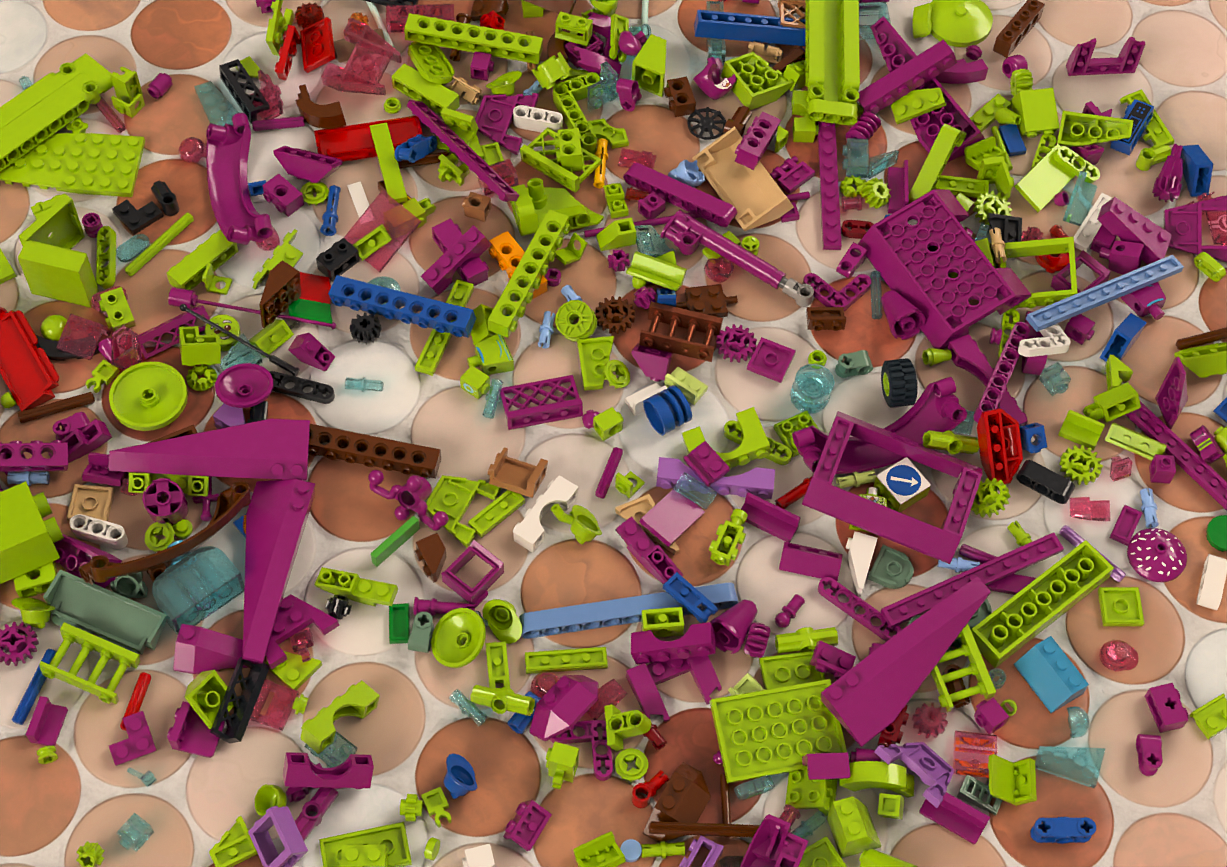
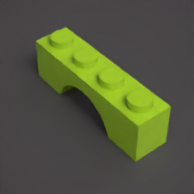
M362 680L356 685H351L345 694L337 696L331 705L327 708L323 707L317 713V716L304 722L301 727L300 739L317 754L321 753L334 741L336 729L333 723L337 719L344 716H355L363 719L377 708L380 695Z

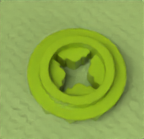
M852 175L851 177H845L841 181L840 191L849 199H862L861 195L863 193L861 189L866 180H862L860 176L854 177ZM852 184H855V186L857 187L856 191Z
M308 182L300 190L303 194L304 202H307L309 206L311 204L317 206L318 203L324 204V200L328 199V187L322 182ZM313 190L317 193L316 197L313 196Z
M610 360L604 365L603 373L606 375L604 380L609 381V386H614L615 389L624 388L629 384L630 372L623 362Z
M195 365L193 369L188 370V375L186 376L187 384L196 391L208 390L215 385L217 373L210 365ZM198 375H205V378L201 377L198 379Z
M155 522L150 525L145 533L146 546L154 552L167 549L175 541L174 535L176 532L173 526L168 522ZM155 535H164L166 538L159 541Z
M625 749L615 759L616 773L622 779L629 780L630 782L637 779L640 780L641 777L646 775L648 770V759L638 749ZM636 759V769L631 768V770L627 771V762L632 763Z

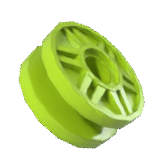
M571 300L564 303L558 309L555 324L566 339L577 342V339H587L594 333L597 327V318L594 311L585 302ZM579 318L578 323L573 324V321Z

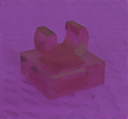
M1115 456L1111 458L1113 462L1110 465V478L1113 481L1131 476L1132 461L1129 457L1121 459L1120 456Z

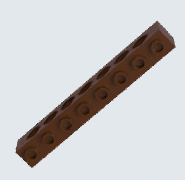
M310 424L309 455L311 456L319 455L331 460L339 459L351 464L359 463L367 467H379L386 471L394 470L406 475L414 474L426 479H436L441 463V449Z

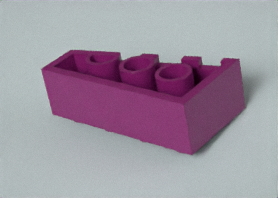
M1116 197L1102 205L1097 220L1113 235H1117L1121 241L1144 244L1142 260L1146 265L1165 258L1172 234Z

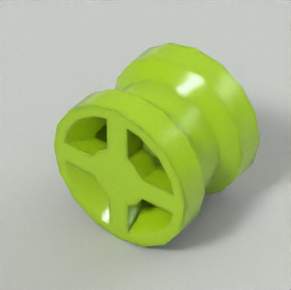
M747 236L743 238L741 247L757 256L759 240L756 237Z

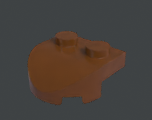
M474 0L470 17L472 21H478L484 14H488L493 10L500 16L502 14L506 15L509 4L507 0Z

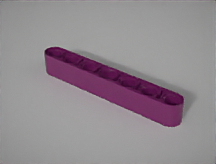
M633 163L623 176L627 184L648 194H651L653 191L657 195L661 193L665 197L666 202L721 227H727L737 215V210L733 205L640 163Z
M1017 322L1006 340L973 417L977 423L982 412L997 409L1020 356L1018 353L1019 343L1021 340L1027 339L1030 333V327L1024 322Z

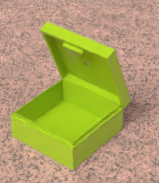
M66 194L19 235L23 248L18 256V260L32 294L91 308L99 289L87 253L71 250L85 235L73 199Z

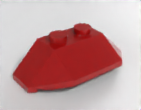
M1001 408L984 411L981 413L977 425L982 467L990 481L996 478L997 481L1002 480L1004 484H1009L1023 460L1019 422Z

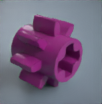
M623 249L613 250V254L608 255L609 268H613L615 272L625 271V266H630L629 253L625 254Z
M643 286L634 293L636 296L634 303L638 308L644 307V309H648L651 301L656 302L655 296L657 294L652 287L649 289Z

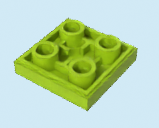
M808 411L774 424L773 427L782 443L791 449L792 458L799 455L792 438V433L812 425L819 429Z

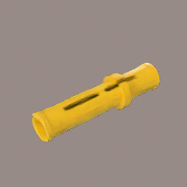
M606 139L597 140L595 156L602 159V163L595 169L593 186L596 188H603V185H605L606 161L608 160V141Z

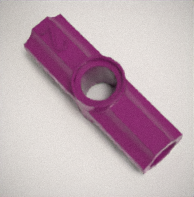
M320 787L312 799L304 804L302 812L295 820L303 841H305L314 827L321 823L323 815L337 798L338 791L334 788ZM309 812H316V813H317V815L311 816V817L308 816L307 814H308Z

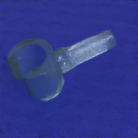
M130 767L127 770L128 773L138 777L147 787L157 780L149 770L144 775Z

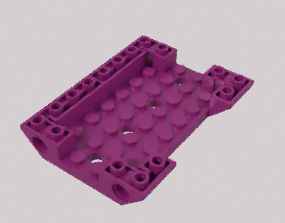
M933 189L872 225L858 243V245L867 249L866 257L888 287L898 292L923 312L926 320L925 325L922 324L920 330L935 349H944L949 345L950 341L969 334V327L996 310L1001 315L1031 297V293L1011 268H994L960 224V222L969 217V214L950 190ZM912 219L918 221L916 225L908 224V222ZM930 246L938 247L934 252L928 250ZM951 272L958 274L956 278H950L948 275ZM976 299L979 303L973 306L969 304V301Z

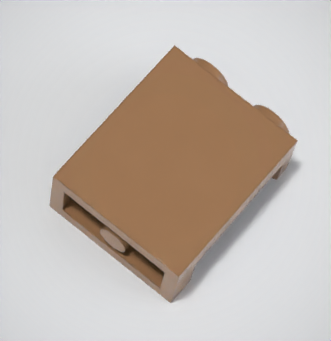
M504 447L501 453H497L494 464H491L488 469V475H490L489 484L533 498L546 476L548 461L540 459L537 466L508 457V448Z

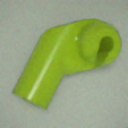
M559 504L551 507V511L559 521L572 524L574 519L572 511L569 514L565 513Z

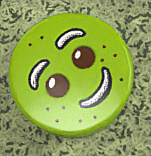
M217 315L210 319L211 322L241 338L240 326L235 318L229 315ZM206 324L205 335H219L221 352L232 350L239 344V341Z

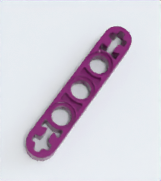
M824 577L820 580L818 592L821 596L887 642L892 638L889 636L890 632L895 631L897 634L902 630L899 625L890 629L881 612L834 579ZM829 584L831 588L825 590L824 586H827ZM846 595L849 601L842 603L839 601L838 596ZM861 606L865 609V613L857 614L854 608ZM878 618L882 624L874 626L871 623V619Z

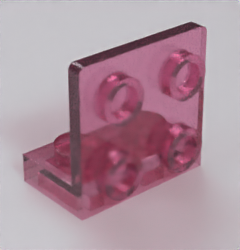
M259 70L260 92L270 105V109L259 112L258 115L263 120L274 119L283 114L282 106L284 104L280 98L281 90L272 83L268 74H264L262 70ZM254 101L253 103L255 107L263 105L261 102Z
M70 314L57 344V349L91 360L102 335L110 337L112 330L100 323Z

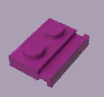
M706 441L693 449L689 455L683 457L687 465L707 487H710L713 482L718 481L730 471L729 466Z

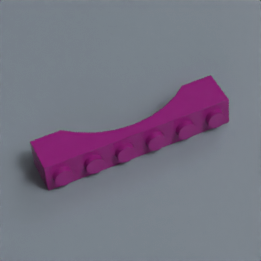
M969 334L950 341L947 349L951 351L953 363L957 367L965 369L976 376L986 386L994 368L988 363L985 354H982L979 350L977 342ZM1006 387L997 409H1003L1017 420L1019 427L1026 425L1028 422L1026 414L1020 410L1014 397H1011Z

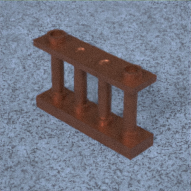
M651 301L648 319L652 320L648 331L641 330L639 345L712 362L714 347L710 346L713 335L720 334L723 318ZM659 322L670 324L667 335L656 333ZM677 326L688 329L684 340L674 337ZM695 330L706 333L703 344L692 342Z

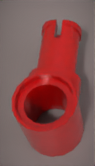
M662 770L648 782L645 781L634 786L632 791V803L637 808L647 807L650 804L651 798L657 794L656 791L669 781L666 774L663 775L664 772ZM638 793H644L647 797L644 799H640L636 795Z

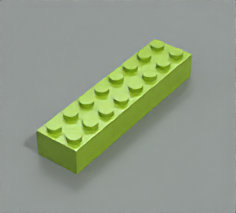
M1085 540L971 629L980 653L994 668L998 667L1109 579L1114 567Z

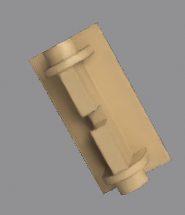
M756 41L749 43L748 53L754 52L768 63L775 65L781 61L783 50H780L779 47L776 48L768 45L766 48L765 44L757 43Z
M452 76L455 81L450 83L448 88L455 91L459 97L465 92L463 99L472 105H477L480 102L479 97H484L481 93L482 90L476 85H468V82L462 77L456 78Z

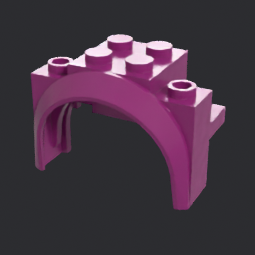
M768 814L759 825L740 867H799L809 841L789 833L791 823Z

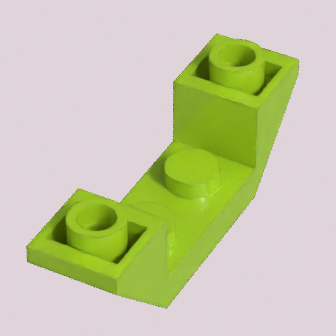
M129 473L128 492L143 493L153 483V480L167 478L177 483L184 494L208 496L209 476Z

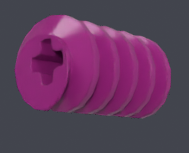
M864 111L860 118L857 119V123L846 133V140L851 146H864L881 126V120L873 112Z

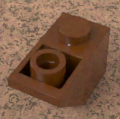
M438 533L415 542L416 550H414L417 560H422L424 564L422 568L426 577H431L433 583L438 580L447 557L446 548Z

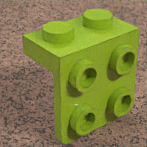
M1003 156L983 159L977 179L988 180L989 184H995L998 193H1001L1000 197L1006 196L1005 201L1007 202L1014 187V179L1010 176L1008 163L1005 162Z
M995 754L989 755V790L992 796L1015 806L1037 801L1035 760L1028 758L1017 762H1010Z

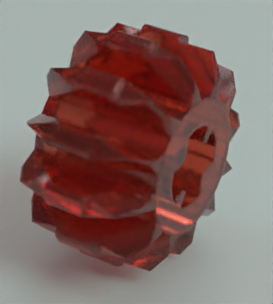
M302 3V7H297L295 12L297 24L302 26L303 29L324 19L323 10L316 3Z

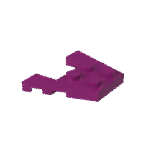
M506 94L484 95L475 118L478 131L494 142H498L499 145L513 154L518 155L523 143L522 138L507 135L513 118V109L519 105L535 108L539 94H517L516 96H506Z
M291 594L282 600L266 652L270 668L273 669L287 660L286 654L279 647L280 643L312 623L318 627L323 635H326L340 626L338 620Z

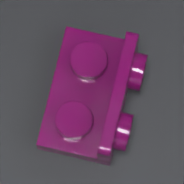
M817 641L810 664L815 666V670L822 673H831L833 678L838 680L852 669L856 656L825 642Z
M533 800L519 804L515 811L517 814L506 825L504 829L506 832L503 836L506 840H513L526 851L532 849L552 816L551 813Z

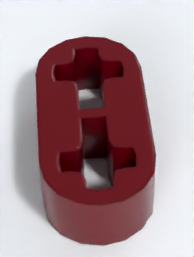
M845 220L842 223L841 234L847 238L862 239L867 233L865 229L869 230L874 224L869 221Z

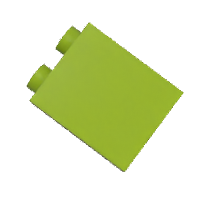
M26 481L0 492V584L60 558L54 543L64 539L55 517L45 521L43 517L53 514L44 492L33 496Z

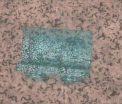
M337 731L335 732L333 743L319 754L307 744L304 746L313 756L324 761L329 768L342 764L350 754H355L358 749Z

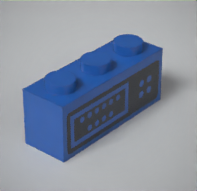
M1134 99L1133 103L1127 106L1124 118L1121 117V119L1134 120L1131 138L1111 141L1110 148L1130 156L1153 117L1154 106Z

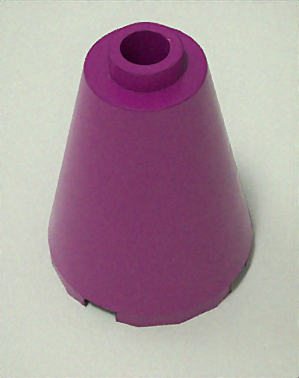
M894 290L883 294L881 303L892 335L896 339L898 337L906 340L921 331L919 329L921 325H925L926 317L923 312Z
M742 600L710 621L715 631V644L718 649L723 652L729 650L732 651L731 654H734L742 648L750 626L758 612L754 602Z

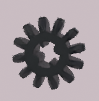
M365 312L363 316L357 314V319H352L349 327L352 338L357 339L358 343L364 341L366 345L368 341L374 343L375 338H379L382 330L378 317L374 318L373 313L369 316Z

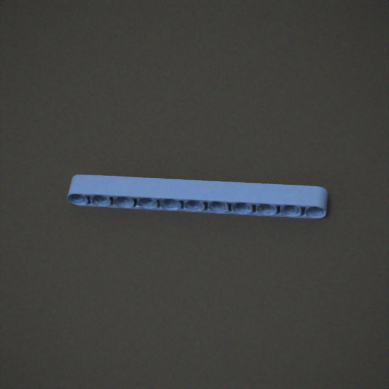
M733 583L695 587L718 610L731 608L738 603ZM661 592L521 614L519 619L522 624V637L529 639L641 622V611L648 609L682 607L683 615L691 613L670 594ZM701 605L699 609L703 612L705 607Z

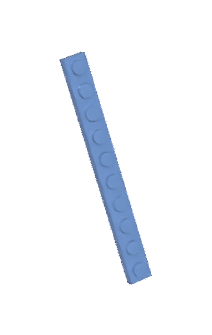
M1170 255L1027 314L1026 320L1038 332L1180 273L1184 266L1173 255Z

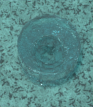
M807 364L798 370L790 392L791 402L797 409L802 412L808 411L811 414L818 413L826 407L835 383L829 369L819 364Z

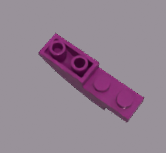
M632 516L616 528V532L628 545L626 548L662 584H665L676 572L683 576L682 572L663 549L652 542Z

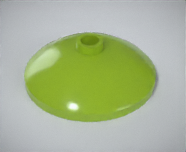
M457 608L448 612L439 620L431 639L432 652L439 663L449 668H460L469 664L478 656L486 636L485 624L480 615L468 608Z

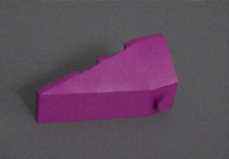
M63 533L64 539L54 543L60 556L55 562L60 563L65 572L82 578L79 567L90 562L94 556L104 555L108 558L109 562H122L121 559ZM111 577L106 582H95L94 584L105 588L111 583V581H114L116 577Z
M181 624L175 644L173 670L189 674H200L208 670H215L217 672L220 669H235L239 658L243 657V640L203 627Z

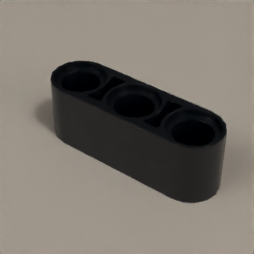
M1026 460L1016 475V479L1021 484L1060 504H1066L1075 489L1072 481L1032 460Z

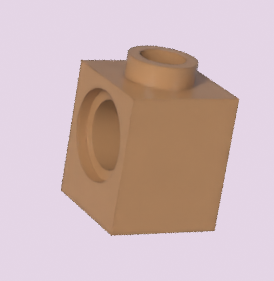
M470 192L462 205L465 216L485 222L491 210V198Z

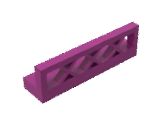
M203 305L191 309L199 315L203 314L204 318L210 320ZM184 312L133 337V340L139 346L144 358L147 359L179 343V338L175 339L176 335L179 336L177 334L179 326L182 324L189 325L190 327L195 326L196 317L188 312ZM206 325L198 327L199 333L205 330ZM166 332L173 334L171 342L167 344L160 342L162 334ZM149 340L156 342L154 350L147 353L143 343Z

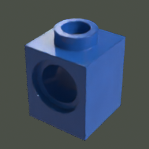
M1035 422L1019 427L1022 449L1029 451V453L1041 452V449L1047 448L1044 425ZM1035 435V440L1031 443V438Z

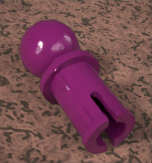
M795 594L787 606L782 607L783 612L778 613L775 617V623L778 627L786 628L789 626L790 618L794 619L797 611L805 603L804 598Z

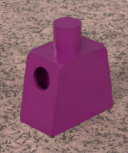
M1116 240L1112 249L1101 248L1099 258L1109 260V270L1124 275L1141 267L1144 244Z

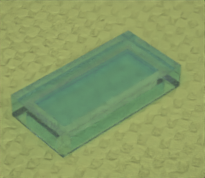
M685 472L673 488V490L704 509L708 508L717 495L716 491Z

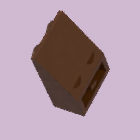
M283 260L269 272L259 304L263 328L272 324L281 312H285L288 306L301 296L300 272Z

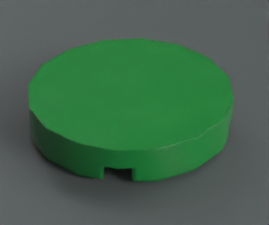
M1221 515L1213 518L1207 525L1206 537L1212 547L1224 552L1227 551V515Z

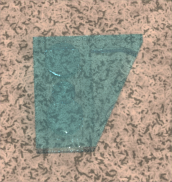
M652 225L635 226L636 244L640 253L654 258L670 251L675 253L673 248L669 249L665 244L666 240L660 238V235Z
M244 333L239 336V338L250 343ZM238 341L221 360L220 368L224 371L231 366L242 363L259 365L262 363V358L256 351Z

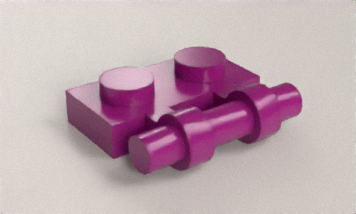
M796 156L786 159L783 165L777 166L770 173L773 179L779 178L777 184L789 194L815 175V171L802 161L796 164L798 162Z

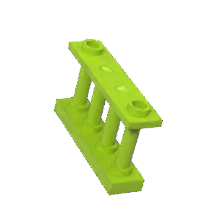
M64 622L60 628L61 636L64 640L50 664L43 661L40 662L39 666L42 674L47 678H57L94 694L105 703L110 704L112 702L117 704L119 701L118 695L114 691L127 668L133 667L137 669L140 663L139 654ZM74 642L80 644L82 649L69 672L57 668L69 646ZM94 650L99 652L101 657L86 681L76 675L89 652ZM115 659L119 661L120 665L107 688L96 685L95 683L108 660Z
M968 624L957 637H960L963 644L961 648L946 652L938 664L964 655L965 657L968 656L969 666L941 675L936 665L931 672L940 694L938 696L942 708L945 707L947 713L951 712L954 707L952 702L979 693L983 694L985 699L994 697L996 693ZM971 674L976 676L978 681L976 686L952 694L948 693L945 683Z

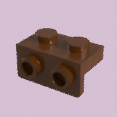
M807 307L808 330L838 331L845 329L846 316H844L843 307Z

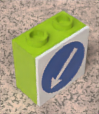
M906 457L876 475L873 486L878 489L879 495L887 499V505L890 509L902 512L926 497L931 484Z

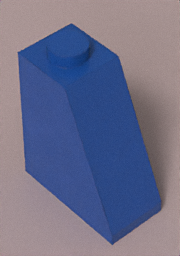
M1199 145L1183 146L1180 158L1183 160V176L1190 196H1206L1209 194L1213 163Z
M1130 313L1115 329L1100 358L1107 361L1111 354L1121 361L1138 339L1147 322Z

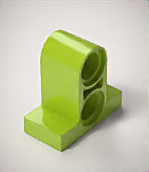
M612 704L604 706L607 745L616 752L624 750L623 739L645 734L651 728V720L639 710L621 713Z

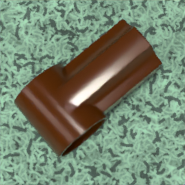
M746 106L738 107L732 119L727 120L723 133L725 134L735 126L739 134L743 136L745 126L752 116L749 108Z
M950 664L945 668L942 675L961 668L958 665ZM962 678L945 683L949 694L966 689ZM969 697L952 702L953 708H961L970 703Z

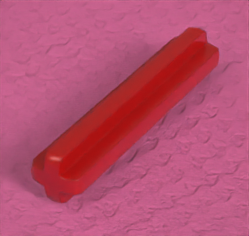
M140 673L124 717L139 712L151 681L150 674ZM122 719V722H121V724H120V727H121L122 730L126 731V728H125V725H124V722H123V719Z

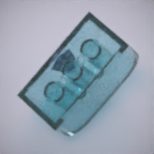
M212 546L201 547L191 554H186L181 561L167 567L155 579L152 586V594L158 609L166 615V622L177 636L181 624L197 625L244 592V583L239 570L222 550Z

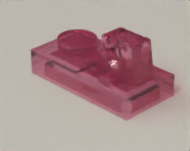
M622 148L618 166L630 168L633 163L637 162L654 169L656 155L643 150L639 152Z

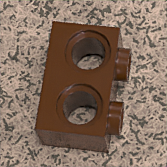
M687 76L667 80L664 93L665 97L669 98L670 111H673L675 117L691 115L696 109V101Z

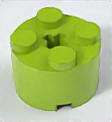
M561 52L557 53V58L553 55L539 64L537 71L535 68L531 70L542 88L545 87L548 90L556 85L555 81L560 78L562 81L570 76L569 71L571 68Z

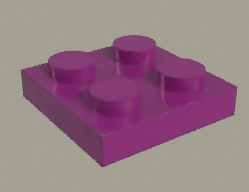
M761 337L747 365V370L782 383L796 350Z

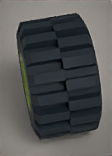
M905 358L884 361L881 370V384L887 405L890 408L914 405L918 386L915 368L911 360Z

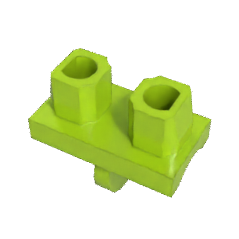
M453 153L446 157L441 154L438 157L441 161L438 169L440 173L438 178L442 182L454 180L460 186L463 185L464 178L469 174V167L466 164H461L457 167L458 158Z

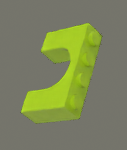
M754 407L736 413L737 423L743 435L741 445L728 453L716 452L729 466L730 470L738 465L743 466L752 460L763 459L771 454L769 441ZM700 426L682 432L683 442L688 454L705 441Z

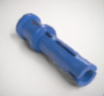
M332 185L329 188L326 212L322 215L323 225L320 227V232L326 236H333L337 232L335 226L339 219L337 208L341 188L336 185Z

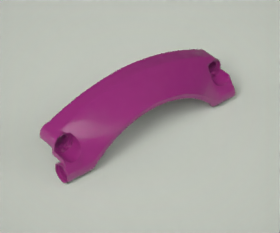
M237 113L232 117L233 125L225 123L224 126L210 123L207 127V180L212 209L221 231L229 242L247 245L250 240L262 242L271 237L273 229L270 216L268 214L260 215L253 207L250 199L247 165L251 130L247 115Z
M947 377L930 383L909 411L883 429L922 445V437L925 432L929 430L945 432L954 429L966 419L967 411L959 404V399L953 394L956 392V384L953 378ZM812 425L793 432L792 438L798 453L803 457L804 463L814 473L829 434ZM849 437L835 474H849L878 469L897 463L906 457L856 437Z

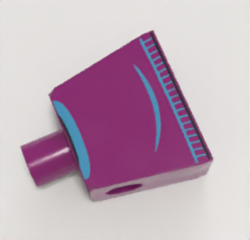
M1158 282L1121 297L1139 317L1151 314L1155 320H1159L1165 314L1161 308L1166 301V296Z

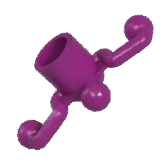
M379 470L370 472L368 479L371 491L386 499L395 498L399 501L401 506H398L394 512L398 520L408 519L410 516L409 510H413L418 513L419 519L434 531L440 530L442 526L448 523V515L443 511L436 512L433 520L426 515L428 506L425 501L431 495L432 488L425 478L416 475L410 476L405 485H394L388 491L378 486L384 480L383 473Z

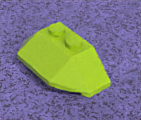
M1227 342L1187 348L1174 353V356L1179 357L1181 363L1198 377L1207 378L1210 375L1227 374Z

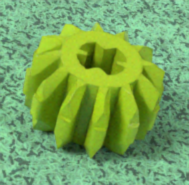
M1019 69L1012 72L1010 89L1013 96L1019 91L1033 90V78L1029 70Z
M872 178L863 184L861 189L863 194L861 197L865 199L864 203L869 204V208L874 207L877 209L889 202L891 197L889 192L891 189L887 188L888 183H883V179Z

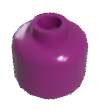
M1018 54L1006 58L1002 65V71L1008 78L1012 76V72L1015 70L1028 69L1027 60Z

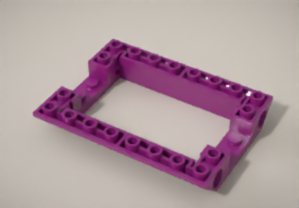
M838 411L802 505L950 564L962 538L983 473L980 467L935 449L925 448L920 443ZM850 435L953 477H959L952 493L954 496L941 529L831 485Z

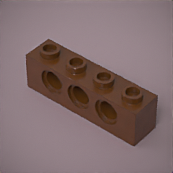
M1027 0L996 37L993 51L1008 58L1040 20L1045 4L1038 0Z

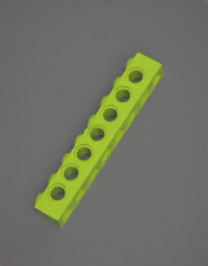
M409 13L404 28L405 40L473 53L484 52L495 57L538 65L543 49L542 37Z
M551 209L548 210L488 318L489 331L509 338L511 332H515L518 326L517 321L524 316L527 303H531L534 290L539 288L542 275H546L549 268L548 264L550 261H554L557 248H561L564 235H567L570 231L569 216Z

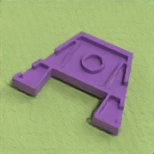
M924 742L905 743L903 746L890 744L886 748H884V745H879L874 752L888 765L900 759L905 763L907 769L914 771L924 784L929 785L930 787L922 795L936 808L939 807L954 773V769Z

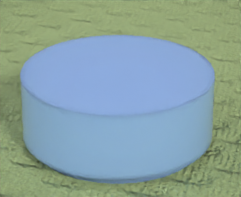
M626 840L620 848L626 862H635L641 857L642 847L636 840Z

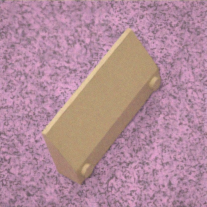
M734 126L692 159L694 161L697 160V166L722 201L736 208L737 215L735 219L742 229L747 231L782 217L794 206L760 161L754 170L735 162L737 156L735 150L738 144L741 143L742 136Z

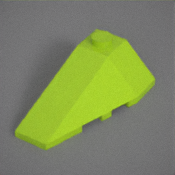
M1063 111L1057 144L1078 147L1131 138L1134 120Z

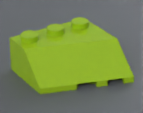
M754 52L725 61L721 73L723 79L725 77L730 78L732 74H735L736 83L733 85L732 91L749 110L777 101L795 83L792 79L788 80L783 77L781 71H775L768 66L769 63Z

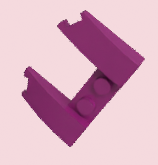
M590 11L587 14L589 16L587 19L593 20L592 30L607 38L603 55L574 46L572 49L573 53H577L580 56V60L576 61L575 64L588 72L597 73L601 79L613 84L619 78L622 65L619 64L618 55L614 60L609 56L611 48V17Z
M1129 37L1119 56L1115 58L1091 59L1097 42L1096 38L1082 44H1077L1066 64L1068 76L1135 73L1146 45L1145 41L1140 42L1135 40L1134 37Z
M709 656L673 659L666 662L657 661L648 665L643 663L626 670V678L643 713L649 719L650 715H663V722L670 721V717L656 685L690 672L707 705L710 704L709 701L712 699L710 697L711 693L716 688L718 691L722 690Z

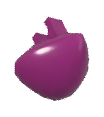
M622 31L619 36V48L626 55L637 56L647 38L642 31L635 36L630 31Z

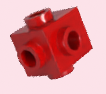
M494 10L481 17L480 26L504 30L505 19Z

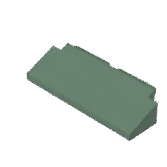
M61 569L43 596L48 605L55 607L51 612L54 624L62 626L65 622L141 655L145 647L155 650L168 618L162 612L96 584L86 583L82 578Z

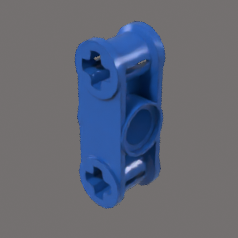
M418 134L396 147L395 159L397 161L408 160L411 163H415L436 150L437 138L435 136L424 137L422 134Z
M1087 817L1039 818L1031 828L1030 835L1038 843H1085L1095 833L1096 824Z

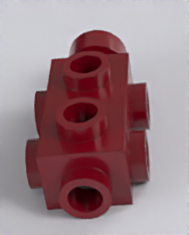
M908 705L902 709L895 721L881 732L877 743L878 746L884 745V748H886L890 744H900L904 733L900 729L902 725L906 726L909 714L906 713Z

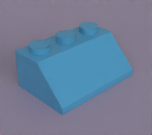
M1052 636L1036 644L1014 663L1016 669L1050 713L1055 712L1083 695L1089 685Z

